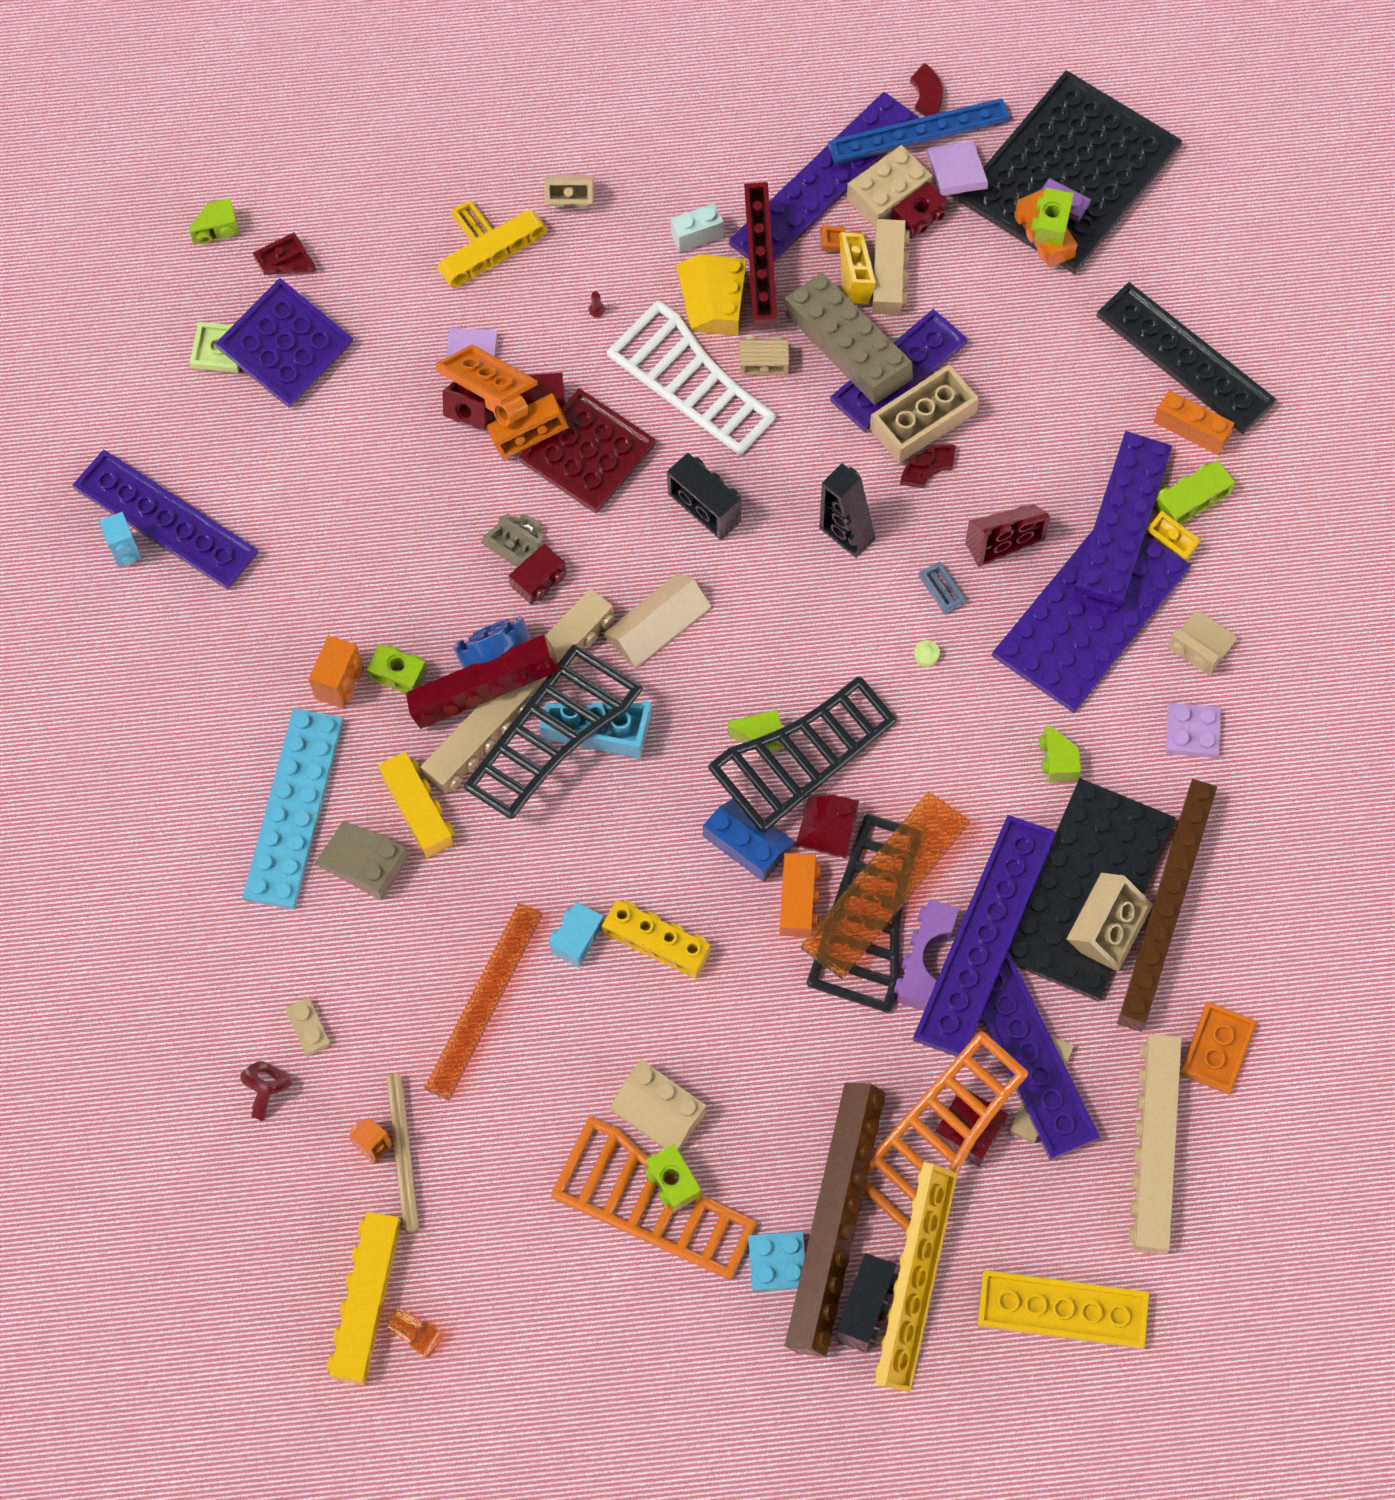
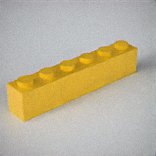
M366 1212L365 1219H361L359 1222L358 1235H361L359 1246H354L352 1253V1262H355L353 1273H348L345 1288L349 1289L347 1299L342 1300L339 1316H342L341 1326L336 1327L333 1336V1344H336L334 1355L330 1354L327 1362V1371L330 1372L329 1376L333 1380L366 1385L402 1224L399 1217Z

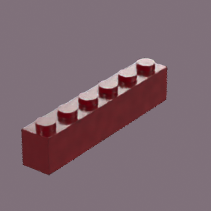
M768 182L744 184L754 330L778 329Z
M545 634L508 649L494 660L474 663L405 692L410 716L418 727L422 729L556 673L560 670L554 648Z

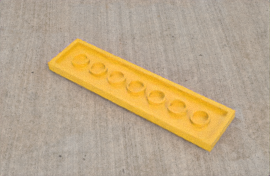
M924 1162L918 1175L917 1195L912 1202L913 1213L911 1222L906 1230L907 1240L904 1252L900 1257L901 1268L899 1277L894 1285V1300L888 1312L889 1323L886 1335L882 1340L880 1363L877 1365L875 1372L876 1385L905 1392H911L958 1175L956 1172L935 1164Z

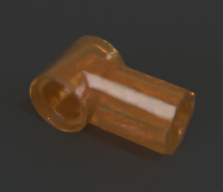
M400 1306L390 1316L386 1325L391 1332L410 1343V1347L428 1359L445 1336L439 1329L426 1321L423 1323Z

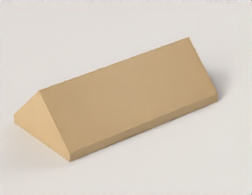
M677 573L607 629L603 636L637 669L709 611L711 605L694 578Z

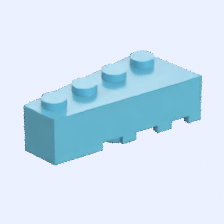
M651 701L632 704L627 712L604 726L579 745V747L641 759L652 715ZM603 702L593 703V705H582L600 717L614 709L607 704H603ZM545 704L544 711L579 733L591 724L562 704ZM541 721L539 728L542 739L564 744L571 740Z

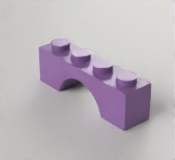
M929 899L927 907L921 906L917 921L921 922L919 931H913L909 945L914 947L911 955L906 953L902 964V969L906 970L904 978L898 977L894 993L898 994L897 1003L918 1010H925L936 980L925 969L923 955L931 945L951 939L959 908Z

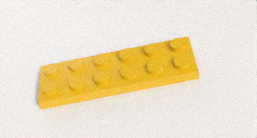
M983 1270L977 1327L1144 1349L1149 1292Z

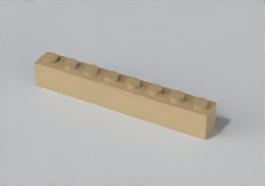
M1149 1034L1146 1042L1141 1043L1140 1058H1145L1144 1068L1139 1070L1138 1082L1143 1084V1092L1138 1094L1137 1110H1141V1120L1136 1121L1135 1136H1140L1139 1146H1135L1134 1162L1138 1163V1172L1133 1173L1132 1189H1136V1200L1132 1199L1130 1216H1135L1134 1227L1130 1226L1128 1239L1129 1243H1133V1252L1166 1255L1170 1248L1182 1037Z

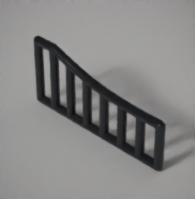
M571 645L558 662L560 671L547 676L464 784V789L505 817L514 819L539 786L570 753L604 726L627 712L642 692V685L579 645ZM577 656L630 691L620 701L568 668V666ZM562 675L614 709L600 717L553 686ZM547 695L591 724L579 733L538 707V705ZM532 714L571 740L561 749H558L523 725ZM517 734L552 758L541 768L507 745ZM500 754L535 775L526 787L492 766ZM485 774L519 795L510 807L477 786Z
M857 676L836 694L798 720L756 739L729 747L708 765V769L758 830L766 832L891 728L897 719L861 676ZM857 689L862 692L884 719L875 728L848 697ZM839 703L866 734L857 743L830 712ZM821 717L848 750L837 758L811 727L810 723ZM801 730L830 765L819 773L790 739L789 735ZM779 740L810 777L811 781L803 788H800L765 745ZM755 749L793 796L782 804L741 755L742 753ZM731 759L773 808L774 812L767 818L763 819L721 769Z
M872 814L864 816L806 981L809 988L885 1013L891 1012L897 993H894L898 977L900 978L899 955L902 910L913 864L923 837L921 830ZM871 826L910 837L911 840L907 851L867 839ZM863 849L904 861L900 875L859 862ZM855 872L896 884L897 888L894 899L851 885ZM847 895L892 909L891 924L844 909ZM839 918L890 934V950L835 932ZM831 942L889 960L890 976L827 956ZM822 967L833 968L888 986L884 1001L819 980Z

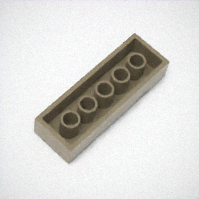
M823 272L784 297L786 315L874 405L913 379L912 361Z

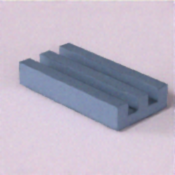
M941 561L919 572V578L944 615L948 614L950 610L954 611L959 605L963 606L966 604V598ZM935 570H938L957 600H953L946 587L934 572ZM928 574L930 575V577L932 578V580L934 581V583L936 584V586L948 602V605L945 603V601L943 600V598L941 597V595L939 594V592L927 576Z

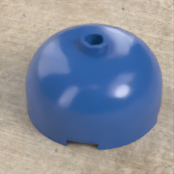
M518 616L515 618L516 621L511 623L509 618L498 621L473 632V635L468 637L469 641L464 642L462 639L453 645V649L462 667L465 668L474 663L494 660L508 649L531 640L523 617Z

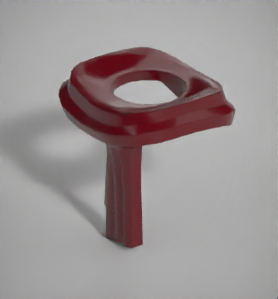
M264 1061L253 1063L240 1074L241 1082L257 1092L252 1106L251 1117L260 1121L265 1120L270 1095L277 1094L292 1085L288 1074ZM266 1072L276 1081H264L257 1074Z

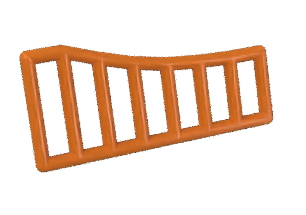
M985 1032L977 1033L873 1152L868 1174L874 1167L878 1168L912 1201L914 1200L917 1190L883 1159L888 1151L894 1147L921 1171L925 1161L901 1139L910 1126L951 1163L950 1171L959 1173L977 1139L1008 1098L1028 1077V1071ZM982 1045L1015 1074L1005 1086L972 1058ZM964 1065L997 1094L988 1107L983 1105L954 1078ZM946 1085L980 1116L972 1129H969L936 1098ZM928 1106L964 1138L957 1153L918 1118ZM867 1181L864 1193L906 1232L911 1221Z
M589 1117L552 1190V1198L719 1276L733 1279L749 1246L748 1236L754 1235L758 1226L757 1221L702 1194L700 1198L694 1200L696 1202L694 1209L676 1244L662 1237L674 1213L670 1206L667 1208L664 1206L653 1232L638 1226L657 1186L656 1183L651 1184L648 1179L628 1221L613 1215L638 1161L646 1167V1159L650 1157L619 1128L595 1117ZM595 1129L609 1137L579 1198H576L564 1191ZM619 1142L630 1155L604 1209H600L589 1204V1201ZM672 1174L664 1178V1182L668 1185H674L679 1181ZM705 1209H708L720 1215L703 1254L700 1255L687 1249ZM732 1221L745 1228L728 1265L724 1266L713 1261L712 1258L729 1222Z

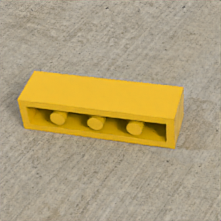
M403 752L379 764L380 774L425 858L427 859L454 845L452 835L455 834L449 821L444 822L440 814L443 813V810L437 799L432 801L429 796L432 790L425 778L421 780L417 774L420 768L415 758L409 759L407 753Z

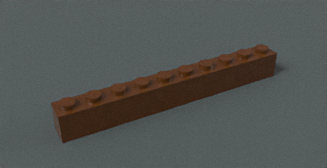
M1193 778L1191 780L1116 1023L1118 1025L1140 1032L1143 1031L1146 1025L1217 790L1215 785Z
M871 1083L844 1084L784 1347L798 1354L827 1357L828 1349L831 1345L833 1326L838 1313L840 1295L844 1287V1277L850 1260L849 1255L856 1233L855 1228L858 1214L861 1210V1201L867 1183L869 1165L873 1157V1147L879 1130V1120L885 1103L886 1093Z

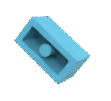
M123 512L99 520L107 544L118 567L128 566L135 563L136 560L142 559Z
M575 902L572 908L568 907L562 917L563 924L559 930H554L549 943L551 954L579 968L602 929L604 916Z

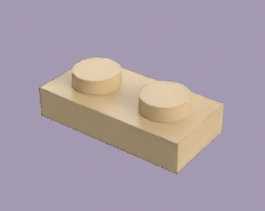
M309 997L285 1008L307 1057L331 1046Z

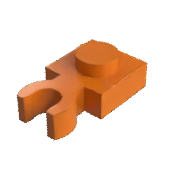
M822 225L820 229L821 251L840 252L839 235L840 232H845V227ZM853 230V231H851L850 233H862V232H861V231H858V230Z

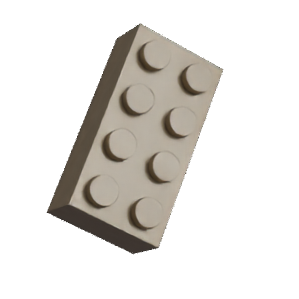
M948 364L871 414L870 430L900 464L975 415L978 410L979 398L952 366Z

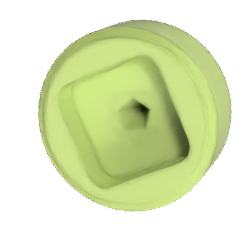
M929 640L919 642L914 650L915 661L923 667L935 665L939 659V647L936 643Z

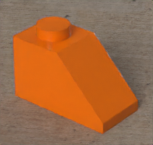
M369 1117L364 1121H358L351 1128V1134L348 1135L351 1142L373 1165L393 1147L387 1132Z

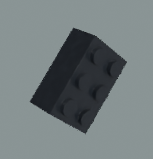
M687 453L667 471L668 495L719 540L723 539L741 522L740 494L734 488L729 489L717 473H711L700 458H694L691 454Z
M865 1253L836 1331V1342L864 1353L867 1352L868 1346L874 1348L880 1326L876 1325L877 1321H884L890 1300L886 1299L887 1294L893 1295L894 1285L899 1277V1274L895 1273L897 1264Z

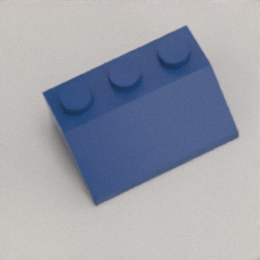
M733 799L719 806L703 825V837L762 882L769 877L784 859V854L789 853L796 845L795 841L775 826H772L766 832H760Z

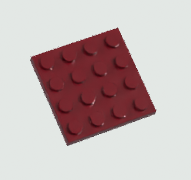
M579 388L561 408L569 428L526 448L519 456V462L597 514L656 445V439Z

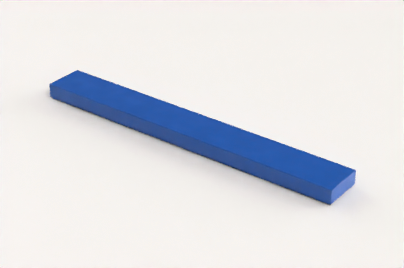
M1003 98L829 140L828 147L834 164L837 165L894 151L901 145L906 148L1006 123L1010 117Z

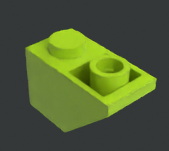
M230 198L206 204L189 227L194 245L207 244L210 241L222 238L227 239L240 234Z
M1051 725L1045 726L1043 735H1039V747L1045 753V759H1042L1041 767L1042 774H1047V783L1078 781L1081 774L1079 748Z

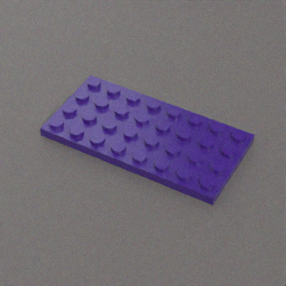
M1091 532L992 652V657L1069 711L1075 713L1191 567L1190 563L1147 534L1144 535L1122 607L1073 591L1091 538Z

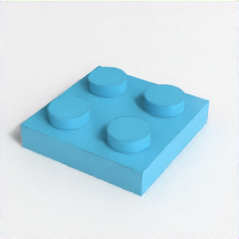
M803 1232L749 1235L752 1292L798 1289L805 1258Z

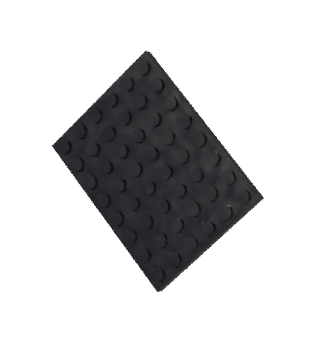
M1065 70L983 167L988 181V188L962 192L959 195L958 202L1037 251L1035 244L1028 240L1023 225L1016 221L1014 212L1016 211L1017 200L1042 190L1049 178L1091 199L1090 205L1078 222L1068 218L1067 228L1077 243V249L1074 258L1059 265L1076 274L1178 150L1182 139L1068 70Z

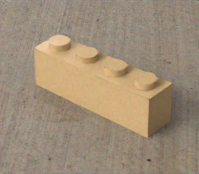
M877 219L874 278L876 284L873 290L872 314L901 315L902 306L907 304V292L903 291V285H907L908 271H903V267L908 265L909 250H904V244H909V230H905V220Z

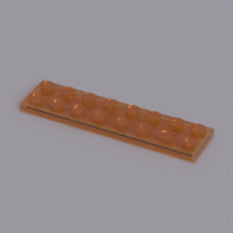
M928 791L802 943L801 949L843 980L968 827L970 820Z

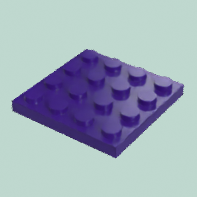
M279 278L215 343V347L290 408L353 342V338L289 284Z

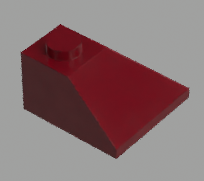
M838 795L808 798L795 846L846 859L858 813L859 800Z

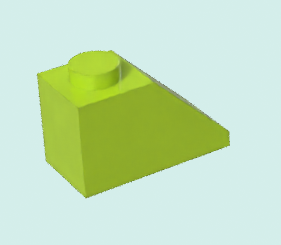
M777 710L728 721L729 736L741 743L782 728ZM779 740L765 745L771 753L784 747Z

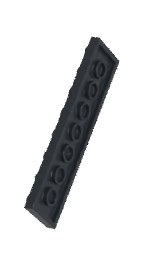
M1128 282L1097 311L1096 317L1214 412L1234 422V428L1240 433L1244 434L1275 404V397L1132 283Z

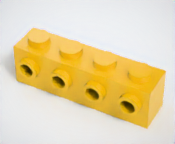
M616 899L602 925L604 935L694 979H697L711 953L710 944H708V940L697 934L692 936L684 932L685 930L675 923L669 925L661 921V918L655 913L647 912L646 914L638 910V907L630 901L625 900L621 902Z

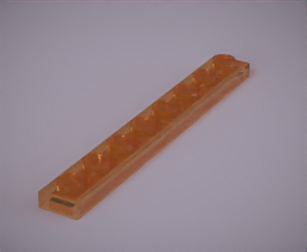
M518 902L424 1087L426 1091L450 1101L543 916L542 912Z

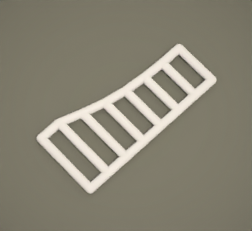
M656 301L607 350V356L737 454H743L776 419V414L739 386L712 360L691 333L681 316L662 301ZM658 312L666 316L669 320L630 360L619 353ZM675 327L678 328L683 338L648 374L637 367ZM690 346L697 356L665 388L655 379ZM702 364L711 371V374L685 401L673 394ZM719 380L728 389L701 415L692 406ZM736 395L745 404L720 429L711 420ZM754 409L764 418L739 443L729 434Z

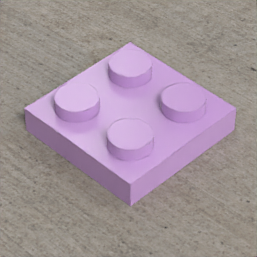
M1169 703L1166 754L1218 758L1221 707Z

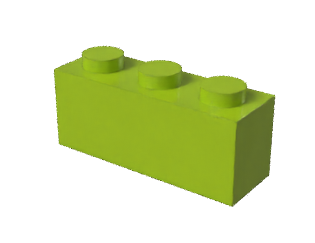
M1218 460L1210 465L1206 463L1195 474L1182 477L1175 486L1162 489L1157 494L1154 508L1158 513L1163 511L1179 524H1182L1231 494L1235 481Z

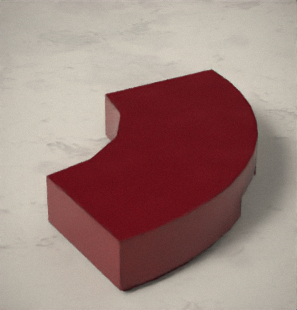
M923 63L910 78V83L917 89L919 94L915 110L926 117L940 112L943 89L940 79L934 70L926 63Z
M956 445L933 446L918 456L913 457L902 473L900 485L925 488L927 480L934 474L941 471H952Z

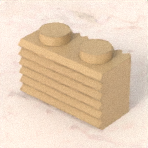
M775 336L770 339L747 337L745 340H740V375H788V339Z

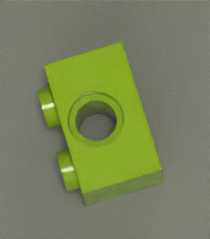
M1045 188L1044 196H1039L1036 211H1040L1039 217L1034 216L1031 231H1036L1034 241L1057 246L1063 245L1074 193Z
M381 644L377 647L366 669L369 680L402 693L420 687L428 672L426 663L420 656L410 654L409 656L392 645L386 647ZM396 666L404 667L401 671H393Z
M674 1144L646 1159L647 1169L644 1172L650 1183H656L661 1190L658 1196L665 1208L670 1206L672 1211L676 1212L702 1196L700 1186ZM669 1174H675L678 1176L679 1181L674 1185H668L664 1182V1178Z

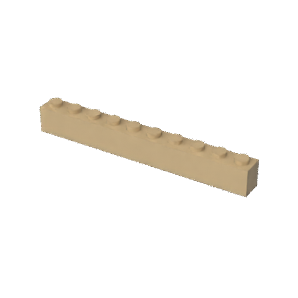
M591 588L545 635L554 648L557 663L571 645L577 644L583 649L586 646H591L595 642L597 634L603 628H608L614 620L613 605ZM576 656L571 664L575 663L579 657ZM547 677L480 704L420 766L423 776L444 794H447L450 789H456L466 772L474 770L484 753L490 752L496 741L504 734Z

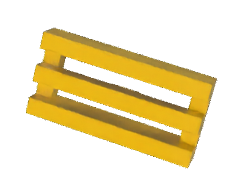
M471 199L450 210L452 217L471 242L486 233L483 234L466 211V208L471 210L486 233L493 230ZM459 212H461V214L464 216V218H465V219L467 220V222L470 224V226L472 227V229H473V230L475 231V233L478 235L477 238H476V236L473 234V232L470 230V228L468 227V225L465 223V221L462 219V217L459 215Z

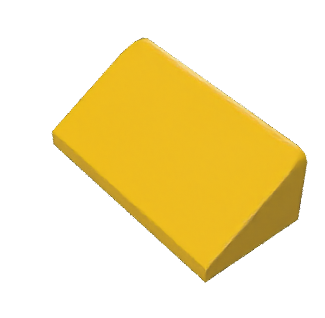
M1163 511L1158 514L1146 529L1148 536L1185 561L1189 560L1201 542L1200 538Z

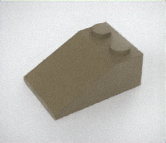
M342 821L315 864L382 901L409 857L405 847L389 838Z

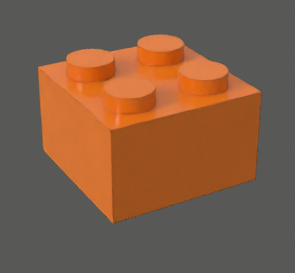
M328 635L308 679L316 700L343 709L346 702L351 701L356 679L359 680L364 671V665L362 664L357 644Z

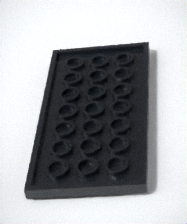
M1079 778L1057 828L1056 837L1010 946L1009 953L1016 967L1099 1002L1112 969L1080 953L1067 940V937L1101 873L1124 875L1144 895L1176 817Z

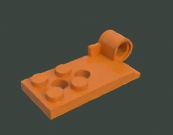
M472 344L436 363V371L484 398L485 408L494 412L497 421L501 425L508 426L528 414L527 403L519 394L536 386L537 380Z

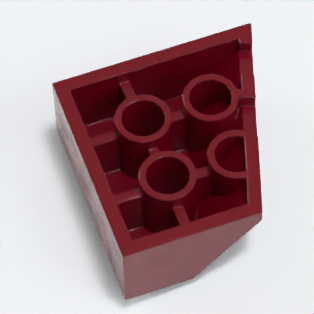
M1032 504L969 520L965 544L977 566L980 567L1045 540L1050 516L1046 511Z

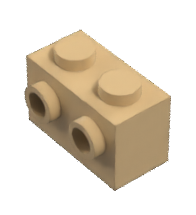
M546 175L545 204H551V206L555 207L565 206V204L585 207L593 204L594 175Z

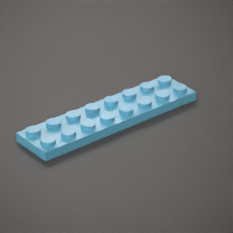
M299 709L292 710L244 890V901L295 910L344 722L342 717Z

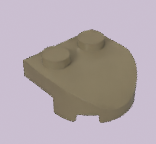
M505 514L499 518L498 525L483 536L481 543L518 567L541 546L543 540L541 525L535 519L525 514H521L520 517H510V514Z

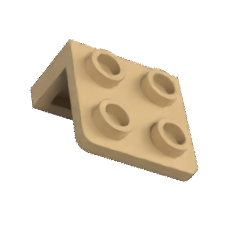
M1195 611L1181 630L1177 628L1174 631L1167 648L1210 676L1234 645L1237 638L1233 633L1202 612Z

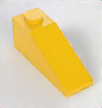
M840 232L843 293L854 304H869L876 282L864 234Z

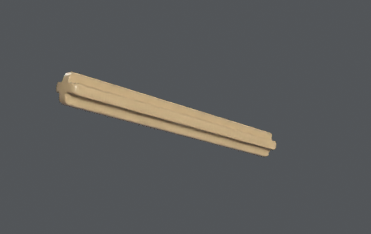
M392 1074L387 1076L403 1228L405 1232L418 1231L419 1224L402 1077L400 1074Z

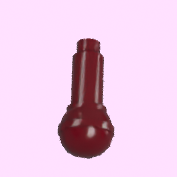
M594 291L591 295L589 313L596 318L601 317L605 313V306L601 303L600 294Z

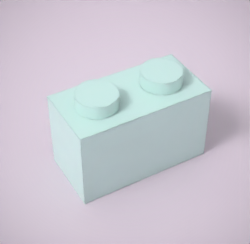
M715 203L670 218L671 235L679 253L724 238L723 220Z

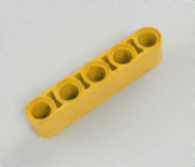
M528 209L441 260L437 270L451 288H457L542 238L547 232V227L533 209Z

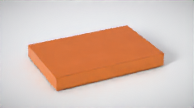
M1207 1001L1179 1075L1230 1095L1257 1021Z

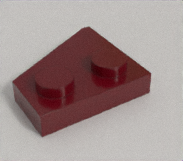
M295 232L253 252V257L264 275L317 271L314 262Z

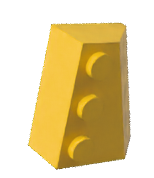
M698 254L676 264L690 330L738 336L747 275V259Z

